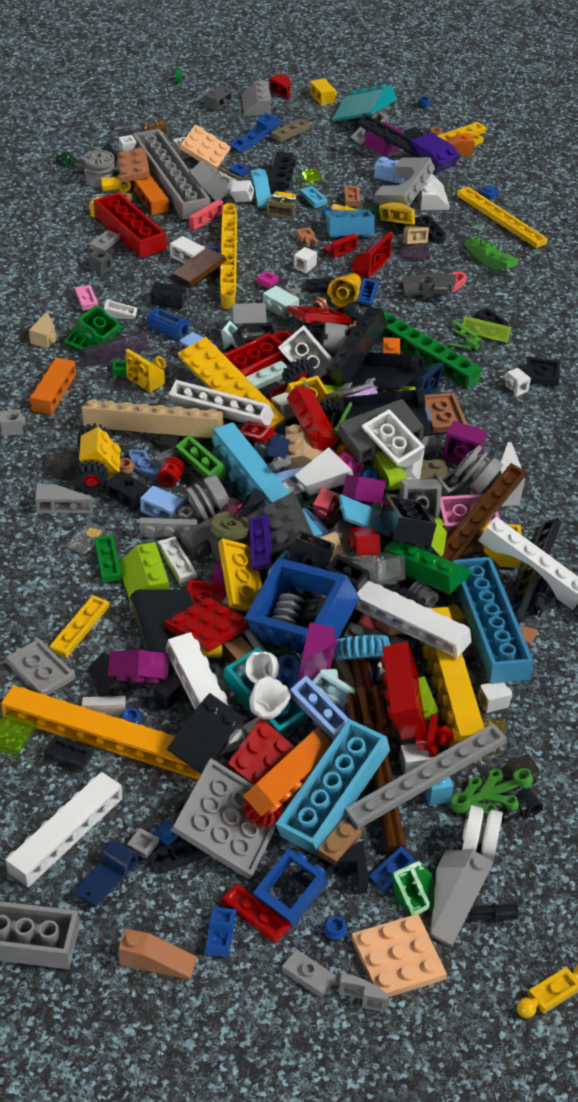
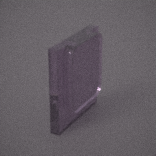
M401 243L402 259L430 260L428 244Z

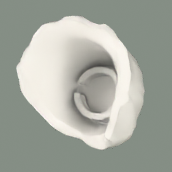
M270 676L259 679L254 685L249 698L250 710L259 718L274 719L289 703L291 692L286 685H282L279 680L273 679Z

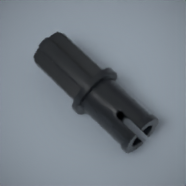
M492 903V905L472 906L470 916L473 921L493 920L497 922L498 919H518L519 910L517 903L502 905Z

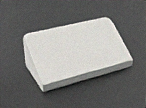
M125 696L83 697L82 706L97 712H103L106 715L122 714L126 704Z

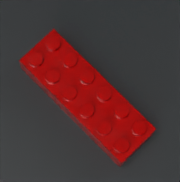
M120 192L93 200L94 216L109 230L120 234V240L140 258L167 249L166 232Z

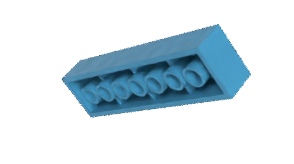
M492 558L453 560L454 563L472 570V574L455 590L489 682L501 683L531 680L534 661Z

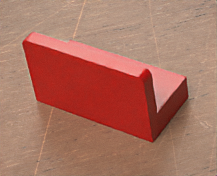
M353 233L336 240L330 245L323 247V251L336 258L356 250L358 235Z
M248 421L240 429V432L247 440L263 444L269 441L272 435H277L272 426Z

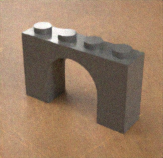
M403 399L339 423L338 436L359 464L375 458L376 450L375 443L361 428L362 425L388 409L418 440L423 439L424 426Z

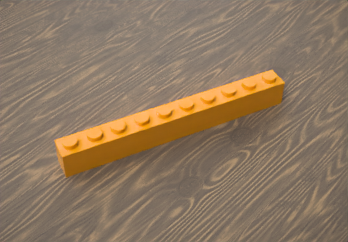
M14 685L1 703L4 718L194 779H199L201 775L167 750L176 736L163 731H157L141 724H135L122 718L106 715L103 712L87 709L84 706L71 704L65 700L52 698L46 694H40Z

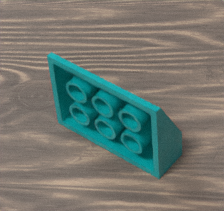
M385 83L378 87L372 86L368 89L362 88L358 91H350L349 95L343 98L332 121L362 117L364 113L372 115L395 102L397 99L392 84L386 85Z

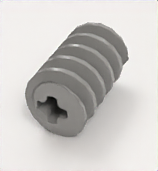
M291 593L281 594L278 598L279 602L276 604V609L273 612L274 616L271 618L296 625L297 622L292 618H299V614L295 610L301 611L302 607L298 603L303 604L305 600Z

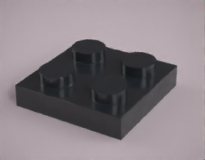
M527 357L525 374L531 378L530 383L558 386L560 361Z

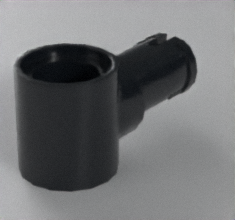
M530 788L520 790L515 795L519 803V807L516 810L509 811L504 807L498 811L503 812L501 822L506 823L516 816L526 815L529 818L534 817L543 809V804Z

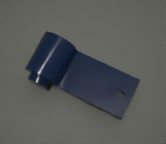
M115 840L110 843L107 842L101 850L102 862L72 893L94 908L132 871L138 860L136 852Z

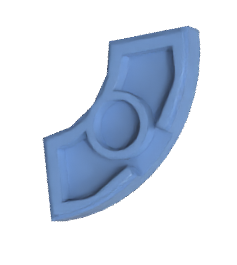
M129 449V459L134 464V470L147 478L158 480L157 474L162 465L157 466L147 456L146 450Z
M303 508L320 529L322 536L328 535L330 532L328 527L309 509Z

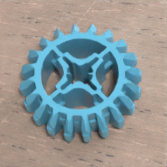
M385 635L337 639L334 650L335 658L339 661L380 658L383 656L382 647L389 646L390 642Z

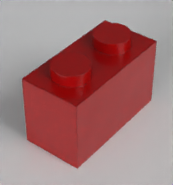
M374 527L350 528V534H347V543L356 555L380 554V534Z

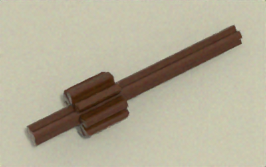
M366 658L362 660L355 659L352 661L351 668L356 694L349 693L346 696V716L390 739L395 735L392 719L389 718L387 706H390V702H387L385 690L381 691L380 686H374L369 660ZM388 754L372 776L375 791L393 781ZM397 806L380 816L388 854H393L401 846L404 849L406 847L399 808Z

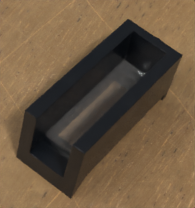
M271 322L245 324L240 326L232 336L237 347L267 333L273 335L275 330Z

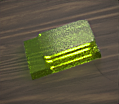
M5 713L0 721V751L11 755L19 754L36 728V723Z

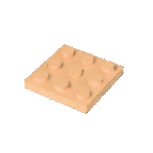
M197 125L192 128L179 147L180 150L199 162L202 159L206 163L210 162L215 169L219 167L231 148L225 142L220 141Z
M419 914L352 933L351 939L370 983L382 989L389 997L446 980L447 973Z

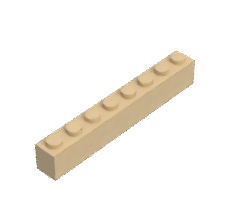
M95 399L88 400L82 407L83 424L85 427L89 423L91 426H93V423H96V426L101 424L102 429L106 427L112 430L212 438L214 436V428L223 426V412L214 409L199 410L198 408L185 409L179 406L137 405L130 402H102Z

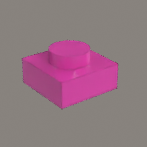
M265 271L257 277V283L271 288L278 282L279 276Z

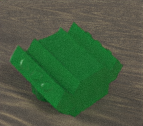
M95 305L78 318L74 329L64 342L79 350H83V352L95 355L99 349H103L114 340L117 334H121L125 326L120 325L117 319L109 316L103 308Z

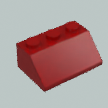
M390 231L369 244L352 261V273L359 275V277L370 279L390 259L393 232Z

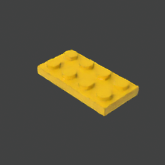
M222 538L218 542L229 608L248 612L257 597L259 588H262L259 570L254 571L252 568L251 546Z

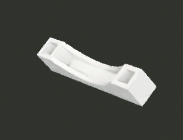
M495 517L486 527L478 541L493 552L513 556L531 566L548 582L556 598L571 610H574L578 604V576L502 520Z

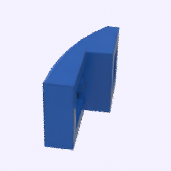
M212 908L205 955L230 956L236 909Z

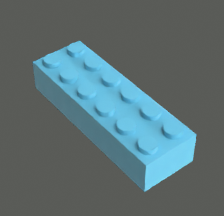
M349 719L277 821L276 826L280 836L317 855L318 848L347 815L345 808L355 803L389 753L390 748L387 737Z

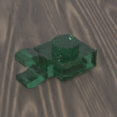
M68 152L56 156V162L62 166H69L71 169L78 168L75 164L77 159Z

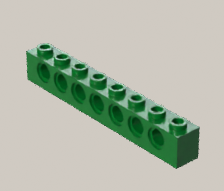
M383 310L387 326L379 336L380 338H400V350L408 355L422 356L425 365L443 362L442 375L465 389L472 387L480 381L482 370L480 366Z

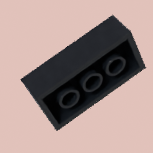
M385 495L380 517L394 541L401 544L410 542L417 547L431 546L437 524L423 503Z

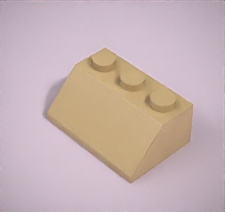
M301 425L285 427L286 439L290 440L286 458L289 457L292 463L288 466L289 470L305 467L323 452V450L312 448Z

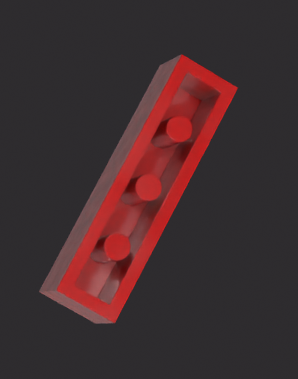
M295 386L287 396V400L313 449L323 451L328 447L331 449L339 439L313 390Z

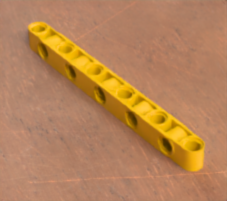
M226 203L223 205L221 254L225 255L227 261L221 264L220 297L221 307L231 309L232 304H235L237 214L236 205Z

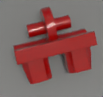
M431 714L430 721H425L427 734L425 735L427 736H417L416 747L417 751H428L429 757H435L438 743L442 746L450 743L453 739V733L447 726L440 727L437 724L438 714Z

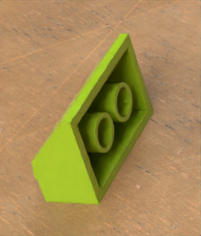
M156 542L136 545L119 561L121 576L130 605V595L136 590H169V581Z

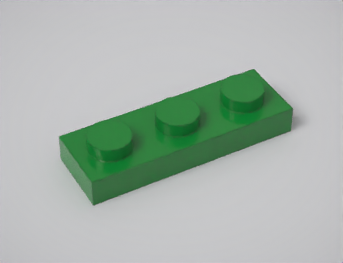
M114 536L94 537L102 583L122 580Z

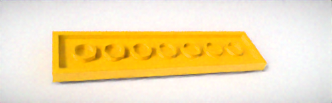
M207 337L178 352L179 358L207 388L269 404L274 413L269 426H272L274 430L286 423V418Z

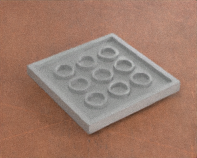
M210 758L170 831L249 880L253 876L275 831L277 821L268 828L264 826L259 829L257 823L251 825L252 820L245 818L247 812L242 810L245 804L243 795L254 785ZM281 803L282 809L280 812V817L282 816L286 808V805H284L283 803Z

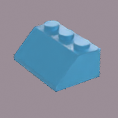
M370 210L325 211L327 233L332 238L349 236L353 233L361 235V237L374 235V216Z

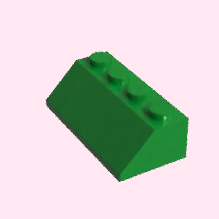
M393 540L384 548L385 567L449 595L472 574L471 569L407 542L401 544Z

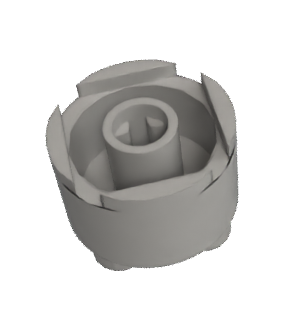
M324 323L320 345L331 357L336 355L347 339L348 325Z

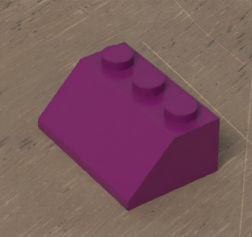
M309 623L297 683L305 676L312 680L320 670L330 669L337 643V637L334 636V627Z

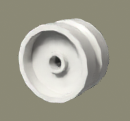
M471 805L469 818L465 821L462 850H473L476 852L477 845L482 844L480 854L493 861L503 812L491 809L488 812L485 823L482 822L483 808Z

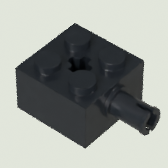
M298 530L288 560L325 570V567L332 558L335 543Z

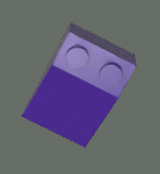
M433 133L410 141L421 158H431L435 168L433 174L453 167L461 156L452 144Z

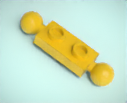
M578 964L574 967L573 973L565 967L528 991L530 998H522L518 1001L516 1007L518 1014L523 1018H531L535 1015L537 1007L544 1014L578 993Z

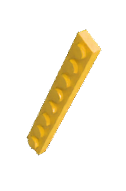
M470 187L457 190V196L463 201H466L472 207L478 209L533 247L539 248L547 244L548 238Z

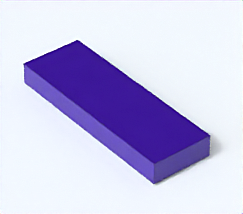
M266 514L249 519L251 560L254 571L273 565L270 522Z

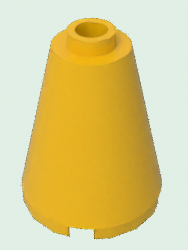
M351 273L333 279L327 290L332 304L341 308L352 301L356 302L361 286V278L359 275Z

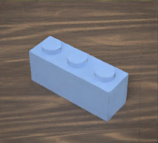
M305 676L290 689L291 698L334 741L349 718Z

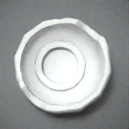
M265 651L252 653L247 659L245 666L246 675L249 680L257 683L259 679L267 676L276 679L279 671L277 657Z

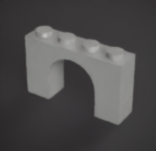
M430 157L401 158L395 166L400 178L410 179L400 185L381 186L375 194L379 205L398 202L410 206L435 170Z

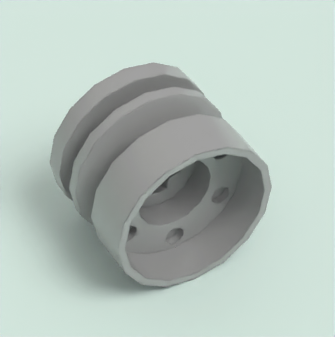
M93 150L85 154L84 166L87 184L101 187V178L115 177L114 155L111 152Z
M480 445L465 456L454 474L458 478L464 472L466 475L461 480L462 482L469 478L473 479L469 488L476 494H480L503 467V464L496 458L486 462L487 451L480 457L478 455L482 449Z
M215 474L203 479L204 489L197 483L194 484L197 493L191 487L186 489L188 500L194 512L203 522L208 520L207 512L212 518L215 516L214 508H217L221 513L233 508L224 487Z

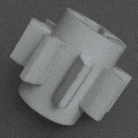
M289 283L286 287H283V290L300 300L301 288H298L296 284Z
M182 507L180 510H177V515H174L175 519H195L198 521V515L194 513V509L191 507Z

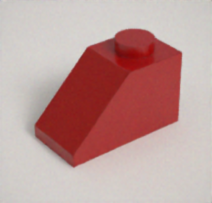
M281 73L271 77L269 80V90L289 100L291 92L290 77Z

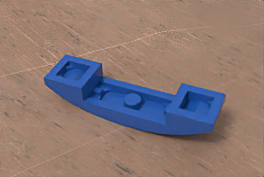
M265 112L257 119V125L244 137L234 139L229 146L238 152L246 151L255 146L272 128L276 117Z

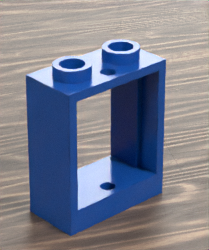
M288 848L253 894L294 927L329 882L325 876L326 871L317 864L312 866L307 862L308 858L298 850L293 852ZM294 862L315 879L290 909L271 895L269 890L289 865Z

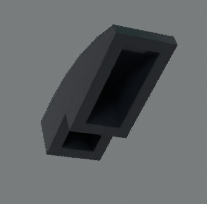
M209 664L211 672L215 674V665ZM177 674L153 688L154 703L166 711L180 699L186 703L190 701Z

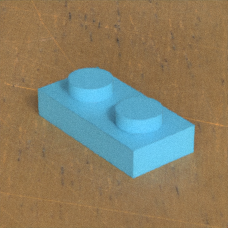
M313 186L300 189V195L314 208L327 205L328 199Z

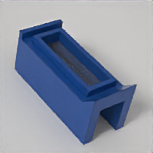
M158 307L147 314L148 328L176 340L182 339V333L189 334V318L184 320L160 310Z

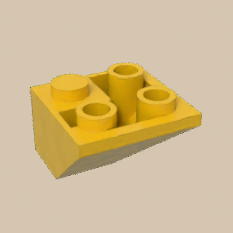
M130 349L126 350V375L129 380H132L148 392H152L165 384L163 369Z

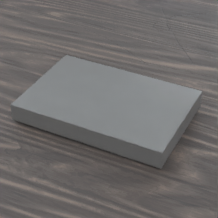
M40 639L5 657V663L34 692L49 695L76 679L75 673Z

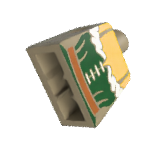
M290 191L275 192L267 202V215L294 220L296 195Z

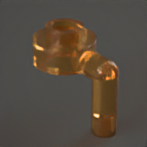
M156 120L153 123V127H150L149 122H145L144 132L161 128L160 131L164 134L167 130V125L163 120Z

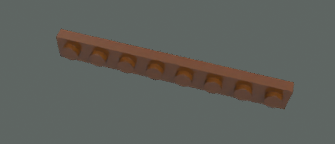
M510 463L445 542L444 554L440 557L452 562L453 560H458L526 477L527 472Z

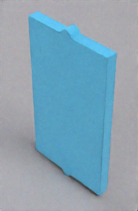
M341 494L338 496L339 508L342 510L345 521L360 527H374L380 535L385 537L390 535L380 517V510Z

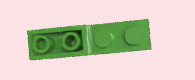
M472 237L465 242L466 247L477 259L496 271L501 268L508 269L518 265V258L497 250V245L490 241L482 240L480 237Z

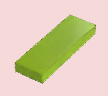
M464 316L462 323L464 327L477 334V336L508 343L512 329L509 326Z

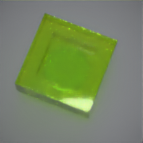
M316 168L304 170L302 176L311 183L322 178L321 173Z

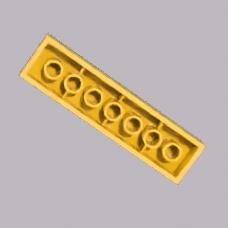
M448 607L430 608L434 612L445 615L452 620ZM419 640V643L423 644V658H427V673H431V687L437 691L436 705L440 706V720L444 721V726H447L453 733V739L448 744V748H451L484 729L480 711L463 655L461 654L458 658H455Z

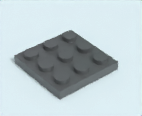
M294 491L245 517L248 521L249 519L266 514L269 517L272 559L281 555L285 550H291L298 530L314 536Z

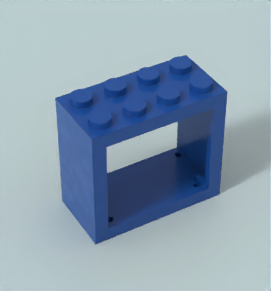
M278 558L245 616V620L250 625L249 628L255 632L257 639L263 643H274L280 648H291L297 653L304 651L308 628L271 618L274 616L273 612L276 609L277 602H279V596L289 593L291 587L328 596L314 623L334 627V636L338 639L360 598L348 576Z

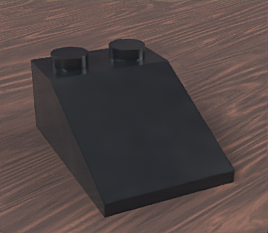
M209 693L194 710L167 750L201 774L210 758L216 760L240 731L245 717Z

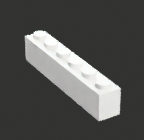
M179 380L175 381L169 393L175 405L189 409H214L223 412V418L244 424L251 421L270 425L274 416L269 404Z
M368 581L357 592L360 598L356 604V610L455 658H458L471 643L470 628L466 625L436 613L432 609L383 588L379 584Z
M192 633L168 639L165 651L169 653V659L194 709L197 708L209 693L228 705L226 694L218 686V679L211 672L208 659L202 655L200 644L197 639H194ZM242 727L220 755L234 751L240 746L246 737Z
M103 772L90 779L88 784L80 792H76L65 806H61L53 817L43 822L33 835L28 836L17 850H13L6 859L8 874L27 888L30 887L122 800V785Z

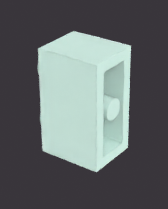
M274 286L263 293V303H266V309L285 320L292 316L291 313L287 312V305L299 306V298L278 286Z

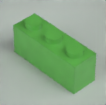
M188 435L176 445L181 458L204 478L215 474L219 481L222 482L228 477L224 465L192 436Z

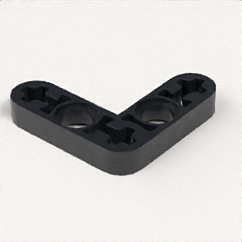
M430 216L415 217L414 225L393 222L392 232L395 234H403L406 226L428 227V237L432 242L436 244H443L445 242L446 233Z
M181 800L175 805L176 819L187 800ZM183 840L153 852L150 856V867L153 872L163 874L206 858L209 854ZM185 850L188 855L181 858L176 856V852ZM157 860H161L164 864H160Z

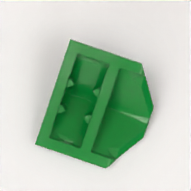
M420 861L391 873L395 897L409 916L420 914L434 907L433 895L436 883L432 874Z

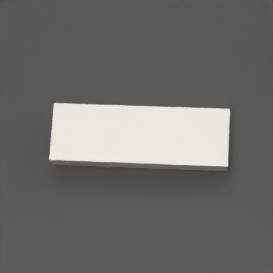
M176 537L157 542V547L179 584L197 578V572Z

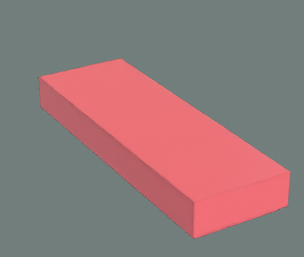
M218 199L189 216V230L194 231L223 213V201Z

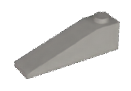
M473 850L445 851L435 872L436 884L433 895L434 907L431 917L430 936L452 947L491 869L492 860Z

